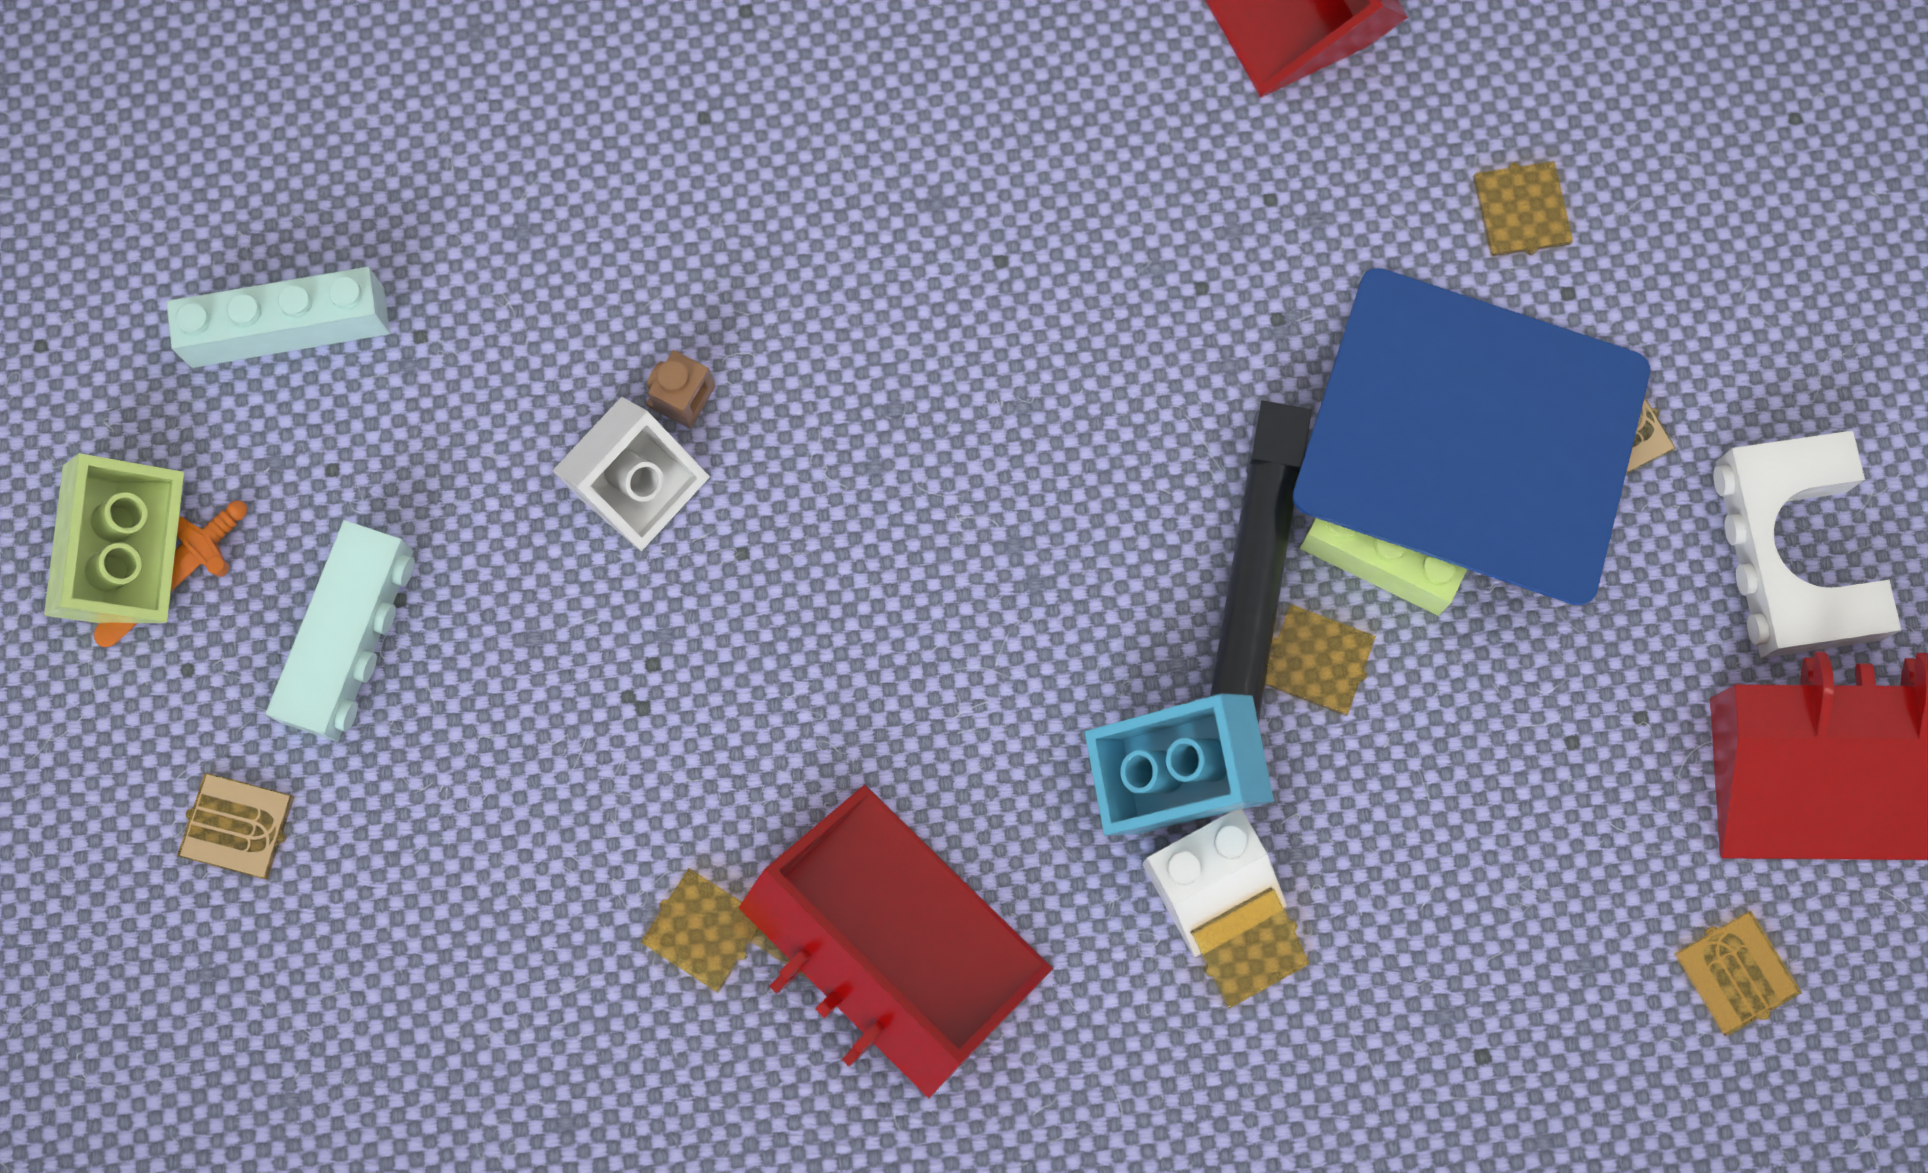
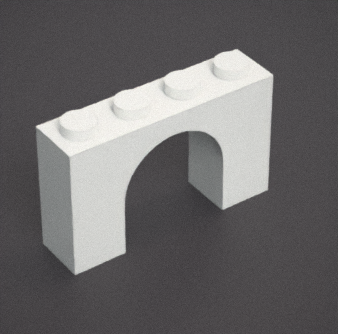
M1853 431L1731 448L1716 461L1713 473L1714 485L1718 495L1724 497L1728 514L1724 524L1725 534L1728 542L1731 545H1735L1739 562L1736 568V582L1741 594L1747 597L1750 615L1747 619V630L1751 642L1754 645H1758L1760 658L1882 641L1902 630L1890 580L1833 588L1812 585L1798 578L1786 567L1775 545V521L1781 507L1785 503L1847 493L1865 480Z

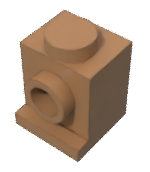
M673 350L667 361L658 362L650 374L647 388L650 389L648 391L649 399L646 405L691 429L715 389L709 368Z

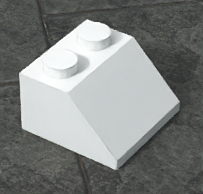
M623 397L608 410L552 470L588 507L640 551L654 539L710 478L647 410Z
M1242 809L1229 812L1152 854L1142 864L1193 957L1202 954L1287 907L1268 854Z

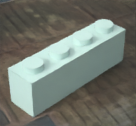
M370 267L166 301L171 349L191 368L390 334L385 290Z
M343 520L265 715L279 723L335 742H339L343 731L347 732L351 728L358 709V704L354 701L361 683L369 681L376 666L377 655L374 651L380 635H385L393 624L396 607L393 605L399 587H404L409 582L413 573L415 560L412 554L414 551L401 538Z

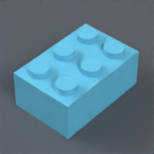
M1218 694L1084 731L1104 836L1136 835L1274 802L1253 696Z

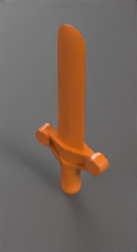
M241 500L230 502L226 510L220 511L203 529L179 516L177 537L182 541V544L175 549L171 592L200 564H203L210 573L217 577L225 576L228 573L229 564L224 560L218 542L238 524L237 521L244 519L248 510L245 502ZM99 623L94 630L96 644L101 647H111L123 638L137 623Z

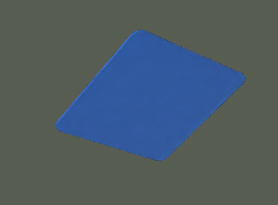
M1383 268L1370 269L1362 276L1293 490V502L1306 515L1572 605H1586L1594 599L1598 592L1650 377V364L1638 352Z

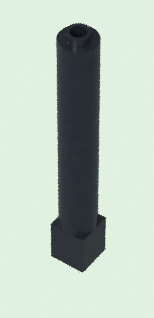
M1263 400L1255 416L1246 470L1248 475L1210 697L1218 694L1253 696L1258 725L1295 506L1292 494L1305 456L1313 409Z

